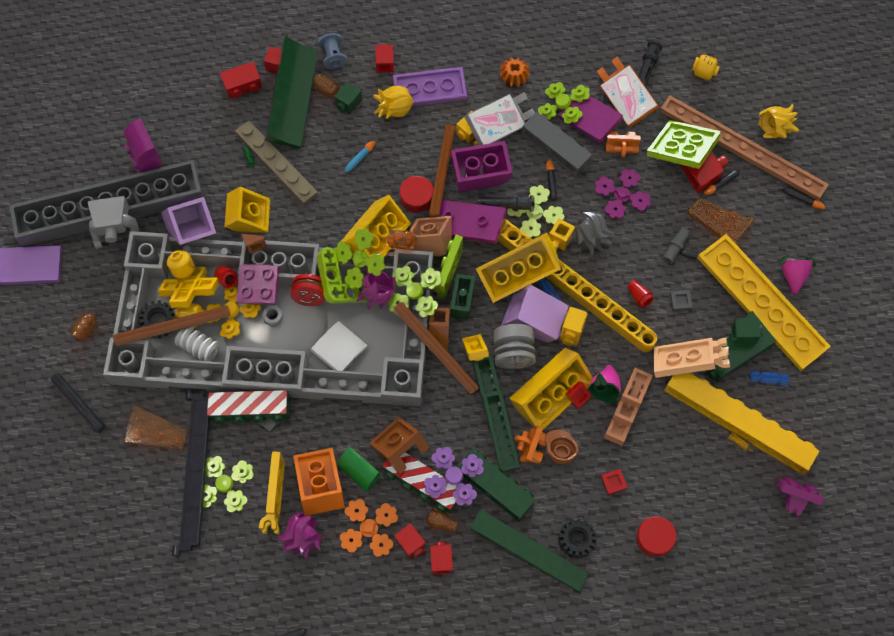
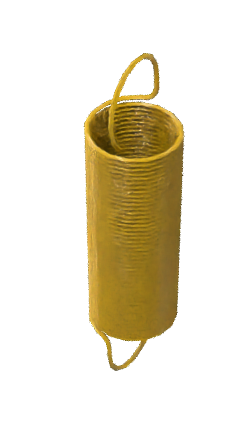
M733 432L728 437L745 451L750 445Z

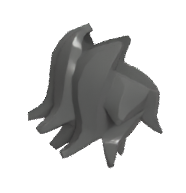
M583 212L582 214L587 219L578 226L576 232L578 245L582 244L583 247H587L590 255H593L594 248L604 252L601 244L611 245L612 242L607 238H615V235H613L615 233L607 228L606 221L601 214Z

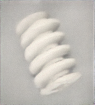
M193 326L182 329L175 337L176 346H180L181 349L186 350L200 361L212 362L215 359L219 343L217 341L212 343V338L206 339V335H200L199 330L194 331Z

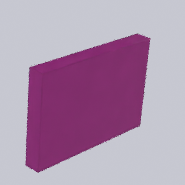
M591 96L580 103L577 100H571L569 106L572 108L578 107L583 113V116L578 119L577 123L572 122L569 125L600 144L623 119L622 114ZM565 109L558 114L559 119L564 121L562 114L565 113Z

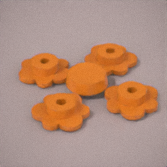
M362 499L350 501L349 506L345 508V515L350 517L352 522L358 520L362 523L360 531L354 532L353 529H348L347 533H341V547L347 549L350 553H354L357 547L362 546L361 539L362 535H364L365 537H372V542L369 546L376 557H380L382 554L388 555L389 549L394 545L393 541L388 539L387 534L379 535L376 533L378 531V524H384L385 527H389L391 523L397 522L396 508L391 507L388 503H384L381 505V508L376 509V521L372 519L365 520V514L368 512L365 502Z

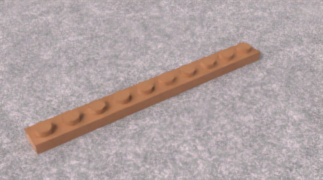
M672 96L667 98L660 109L661 113L677 122L721 131L720 139L716 144L815 200L821 198L829 185Z

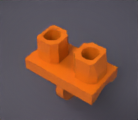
M611 131L607 135L606 152L620 153L621 157L624 158L626 153H638L640 136H637L635 132L619 135L617 131Z
M536 426L535 429L531 428L529 432L523 431L522 436H515L514 441L519 444L517 450L522 451L519 462L541 463L543 453L537 451L536 447L537 445L541 447L546 446V434L542 432V427Z

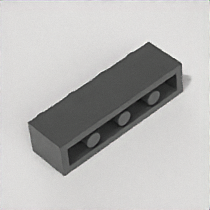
M536 112L523 125L522 135L575 177L590 164L592 158L590 151L580 146L573 137L566 135L559 126L553 125L546 116Z

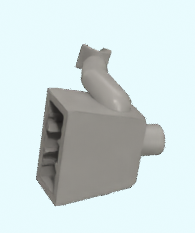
M124 196L88 201L92 217L89 222V231L96 249L105 247L101 244V241H104L103 235H105L106 242L113 243L117 241V233L125 232L127 227H129L130 231L139 232L136 218L128 215L129 204Z

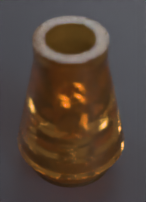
M432 509L426 524L430 525V528L451 531L453 533L458 521L439 509Z

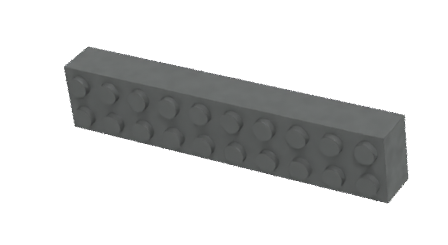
M190 160L9 205L15 239L21 247H26L89 231V222L92 217L88 201L124 196L129 204L128 215L138 219L161 213L175 205L202 198L204 195L195 162Z

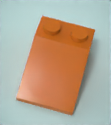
M333 448L294 455L304 516L345 508Z

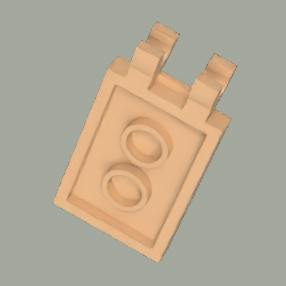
M707 338L654 347L655 377L715 369V365L729 368L730 361L727 359L729 349L728 347H722L727 346L726 338H721L717 341Z

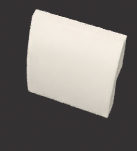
M338 321L316 342L311 351L333 370L345 371L352 365L353 360L366 350L367 344Z

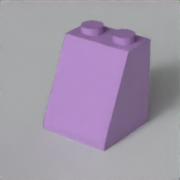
M204 197L169 207L161 212L167 231L179 245L216 234Z
M528 285L513 293L501 326L508 324L531 326L534 329V338L549 343L558 339L561 335V326L565 321L569 305L532 285Z

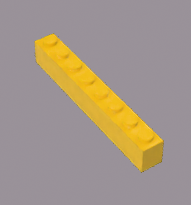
M692 372L673 375L664 390L802 475L809 471L819 453V450L812 443L804 442L794 432L784 430L777 422L764 418L759 411L749 409L742 401L729 397L724 390L714 388L707 380L699 379Z

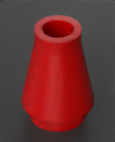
M636 280L628 284L627 288L630 290L638 306L645 308L653 302V293Z

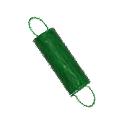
M246 146L243 152L248 166L251 167L250 163L255 165L250 148Z

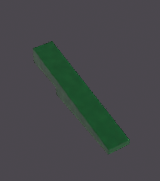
M489 354V357H485L480 361L472 360L499 467L502 469V472L520 468L492 354Z
M481 509L470 527V531L578 592L581 590L589 574Z

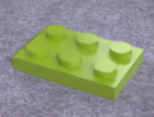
M455 235L454 240H450L448 244V255L443 257L441 263L442 271L440 278L442 283L439 286H435L437 299L442 301L445 300L463 252V237Z

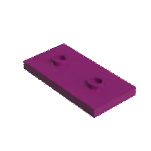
M442 200L439 217H452V238L455 235H459L466 240L497 244L508 211L503 207Z

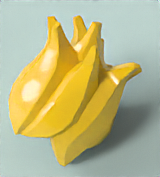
M392 86L384 91L378 89L379 95H373V97L380 104L374 114L379 113V118L386 114V119L391 116H405L414 102L408 92V88Z
M793 104L789 108L770 107L759 113V116H762L758 125L765 132L764 138L782 137L785 139L787 137L786 133L799 131L792 124L797 120L794 117L798 114L797 112H792Z

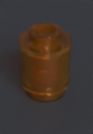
M324 73L317 74L313 79V88L326 97L334 98L340 89L337 82Z
M392 230L387 236V244L391 249L410 250L416 246L417 238L411 231Z
M89 312L86 314L81 313L71 326L72 330L69 333L80 341H83L85 338L87 339L98 325L96 322L97 318Z

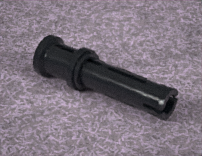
M656 40L648 41L647 51L643 54L644 62L638 77L645 87L653 65L658 62L659 51L663 48V45Z
M515 195L512 198L478 197V202H485L479 205L512 209L515 212L519 210L534 212L535 197L533 195H530V197Z

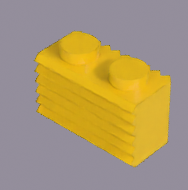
M569 307L559 338L564 345H578L588 316L587 312Z

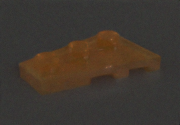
M701 198L697 200L687 213L717 237L721 238L727 234L734 243L755 221V218L750 216L747 218L739 215V212L725 210L720 205Z
M132 405L124 442L129 445L185 451L188 431Z

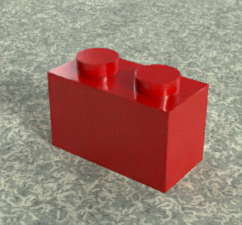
M254 61L220 72L229 99L233 97L238 98L242 94L256 92L263 88Z

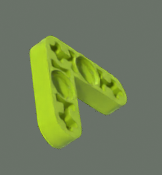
M329 247L319 251L317 262L326 301L332 304L368 302L366 297L357 302V298L363 288L351 289L350 284H342L336 252ZM327 271L333 273V280H330L327 277ZM347 289H351L353 291V298L348 296ZM331 292H333V293H339V292H340V294L335 297V295H332Z

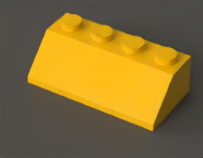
M387 195L375 201L341 241L349 244L354 254L355 251L359 250L358 244L354 242L356 231L368 228L369 232L374 235V239L371 242L372 246L363 251L367 252L369 258H371L373 253L385 257L410 226L411 222L391 196Z
M547 233L476 268L493 303L561 270L556 249Z
M564 348L509 399L516 410L534 428L540 426L544 430L572 404L565 393L578 381L583 382L588 389L593 377L580 355Z

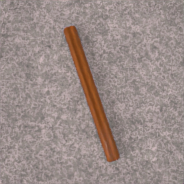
M453 124L445 126L429 211L430 217H439L455 133V126Z
M403 302L397 304L394 308L395 312L470 394H473L479 388L474 380Z
M225 305L113 335V340L116 346L229 317L230 310Z

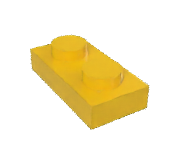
M481 334L462 338L464 349L470 361H480L485 357H489L488 349Z

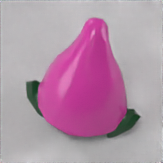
M789 255L781 258L778 265L782 268L792 294L799 293L801 286L810 275L812 266H816V261L812 256L805 257V260L791 259Z
M607 365L604 370L591 380L589 393L594 398L605 401L604 403L606 404L617 403L621 392L620 379L615 369L611 365Z

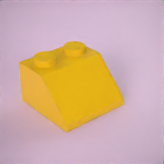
M238 187L227 193L225 227L236 232L267 233L270 198L243 187Z

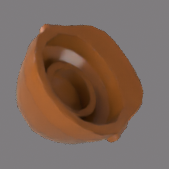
M557 429L546 434V451L554 463L565 465L571 463L577 457L579 445L567 431Z

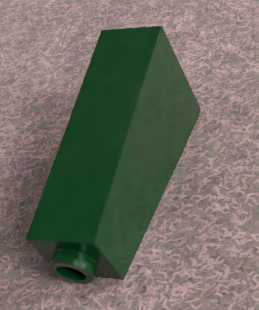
M751 311L745 318L758 317L753 311ZM760 320L759 325L763 327V335L756 344H733L732 334L729 336L727 346L722 347H728L729 349L727 359L730 361V367L722 368L715 365V369L706 370L710 379H714L718 383L773 347L776 340Z

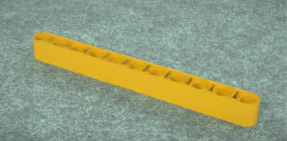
M506 219L498 239L510 251L533 240ZM509 237H515L516 240H510ZM559 260L561 267L559 271L561 273H552L546 276L549 281L643 352L653 350L657 341V335L654 331ZM573 281L575 285H569L567 282ZM582 293H589L590 297H585ZM597 304H603L606 308H599ZM617 315L621 320H615L612 316ZM627 327H633L636 331L631 332ZM643 339H649L651 343L647 344Z

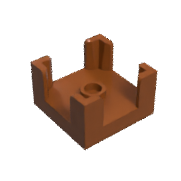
M400 417L369 443L379 458L384 462L388 460L393 469L399 474L406 469V465L400 456L415 444L421 453L430 448L420 432Z

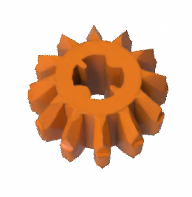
M512 57L509 61L505 60L500 67V78L504 80V85L510 83V87L513 84L519 87L520 83L525 85L530 75L529 65H526L525 60L520 61L519 57L516 60Z

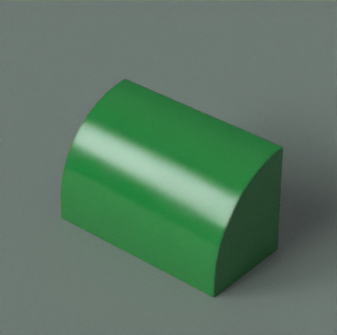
M350 446L338 461V468L366 492L380 479L379 471Z

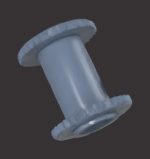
M325 34L318 40V46L326 52L327 57L323 61V65L328 69H338L347 63V56L341 54L339 50V44L342 43V37L339 34Z

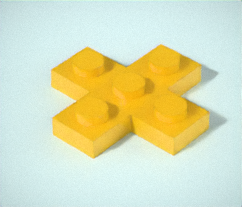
M195 267L192 275L186 279H164L158 292L160 297H171L169 300L171 308H188L195 296L214 295L219 286V281L217 277L206 278L208 274L206 267Z

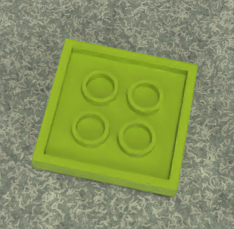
M669 120L647 150V156L699 169L720 139L721 131Z

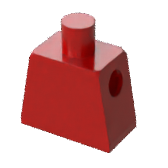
M711 151L699 169L682 164L680 167L697 194L721 179L724 172L723 167L728 166V160L725 156L716 159Z

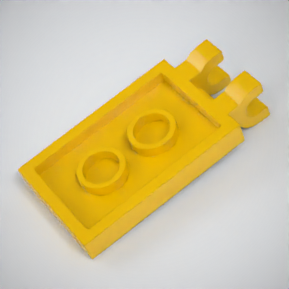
M272 452L266 516L259 523V529L262 530L263 534H267L270 526L275 534L279 535L280 533L278 523L280 520L285 461L281 452Z

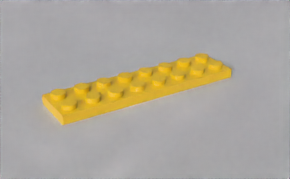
M727 234L698 255L697 259L747 313L753 311L775 338V344L800 371L831 347Z

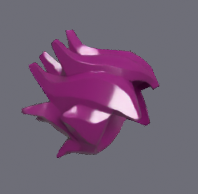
M365 270L366 276L363 278V286L361 287L363 289L357 298V302L366 297L368 309H370L372 304L378 303L381 310L382 305L387 304L394 296L395 276L389 278L384 272H381L379 276H375L373 273Z
M300 512L294 514L289 519L285 533L278 537L277 541L285 542L283 544L285 547L283 549L284 553L295 549L294 555L298 553L300 555L303 554L307 560L310 551L314 547L321 551L322 535L314 530L317 520H311V516L303 517L304 513Z

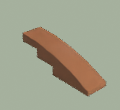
M634 368L604 436L605 439L618 445H623L653 375Z

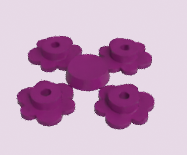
M628 169L622 170V176H620L619 180L623 182L624 187H618L616 190L613 185L614 181L608 180L605 176H602L595 182V192L597 194L608 196L609 193L614 192L616 200L614 202L609 201L608 206L604 209L605 213L609 214V217L612 219L615 217L618 219L623 218L626 207L622 203L628 201L629 198L632 202L631 206L639 211H644L651 204L648 193L638 191L636 194L631 195L629 189H627L631 186H637V182L641 179V176L634 169L630 171Z

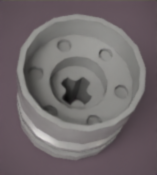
M508 324L497 327L494 330V345L497 347L494 351L496 366L505 369H518L532 366L536 362L535 348L532 346L534 344V329L531 326Z

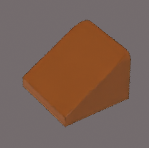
M242 234L250 254L267 247L263 236Z

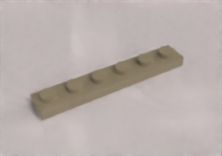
M247 121L235 130L236 135L303 205H306L318 195L314 187L270 142L264 141V135L250 121Z

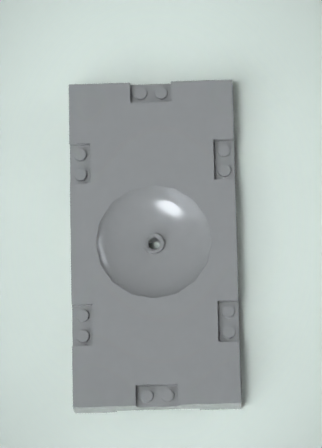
M130 231L124 261L125 275L113 335L141 328L139 314H142L141 309H145L147 303L151 305V301L157 303V300H160L162 304L166 302L168 306L170 305L169 300L171 297H160L158 289L164 279H178L171 274L167 266V259L174 251L179 250L190 254L195 267L207 268L208 274L206 278H214L215 269L221 265L230 267L238 275L237 285L239 283L240 265H278L280 272L277 304L260 305L261 310L258 311V316L255 318H244L243 314L239 311L238 315L233 319L240 323V334L233 336L232 339H227V337L224 338L220 335L221 325L230 319L227 317L221 318L218 322L203 323L194 329V331L199 330L200 335L205 334L206 339L212 338V343L214 341L219 343L216 357L212 362L200 361L186 350L181 349L180 346L175 345V337L182 329L172 331V333L168 332L166 337L163 334L161 335L162 338H158V336H155V338L149 337L116 346L113 338H110L103 375L111 385L169 389V387L206 389L207 392L287 390L291 398L319 400L334 398L362 400L363 403L421 407L426 345L399 315L389 310L390 305L388 303L383 304L380 310L378 303L372 304L370 309L367 308L368 302L332 304L326 300L317 306H304L296 303L291 298L290 291L294 277L301 274H313L320 277L317 254L324 248L319 247V244L265 240L266 248L250 254L244 240L243 242L197 239L179 245L168 234ZM395 249V252H388L384 257L385 269L381 271L391 278L396 273L395 270L400 267L402 269L403 266H409L411 272L414 273L412 282L421 285V274L425 273L428 268H433V252ZM352 259L348 260L346 264L338 262L342 284H346L347 270L357 267ZM366 265L359 267L364 277L366 276L365 270H368ZM327 271V277L330 280H333V273ZM395 282L394 296L397 293H400L401 296L407 295V286L399 287ZM219 284L214 295L195 296L192 303L201 305L203 310L206 311L209 304H220L222 307L229 300L226 301L224 299L226 295L224 293L225 287ZM429 287L423 288L421 297L427 298L431 296V289ZM347 289L348 296L353 298V291L351 289ZM331 292L332 295H335V297L340 294V292H339V293H333V292ZM409 298V310L427 329L428 316L425 318L421 317L419 311L416 310L418 299ZM156 313L151 317L150 322L152 324L164 322L165 316L161 313ZM274 315L277 316V317H276L275 319H273V320L269 319L271 316H274ZM338 321L367 344L366 350L355 358L352 365L345 371L333 370L311 351L316 342Z

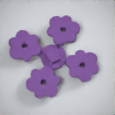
M437 448L431 460L436 463L437 468L443 467L448 470L445 472V479L439 478L438 475L426 478L424 481L426 486L425 493L430 494L432 498L436 499L440 494L446 492L445 486L448 482L451 485H457L456 491L453 492L456 503L459 506L464 504L471 505L477 493L472 489L471 484L464 485L460 482L463 479V474H469L471 478L475 477L476 474H482L484 471L482 466L483 460L477 459V456L474 454H470L468 458L462 460L463 466L460 470L458 467H451L452 462L455 460L451 448Z

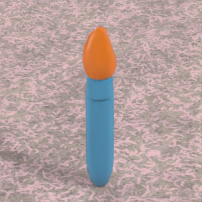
M368 142L364 149L347 164L344 171L350 172L373 150L376 142Z

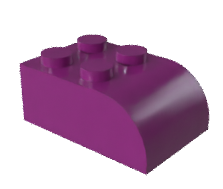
M141 118L131 122L124 130V137L127 141L124 146L137 173L162 168L163 165Z
M505 141L451 150V164L458 193L498 186L510 180L513 175Z

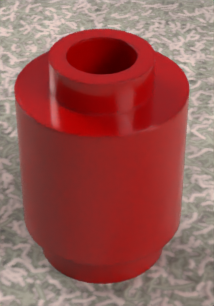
M221 265L214 271V278L217 277L219 284L223 287L231 288L237 284L238 275L230 267Z

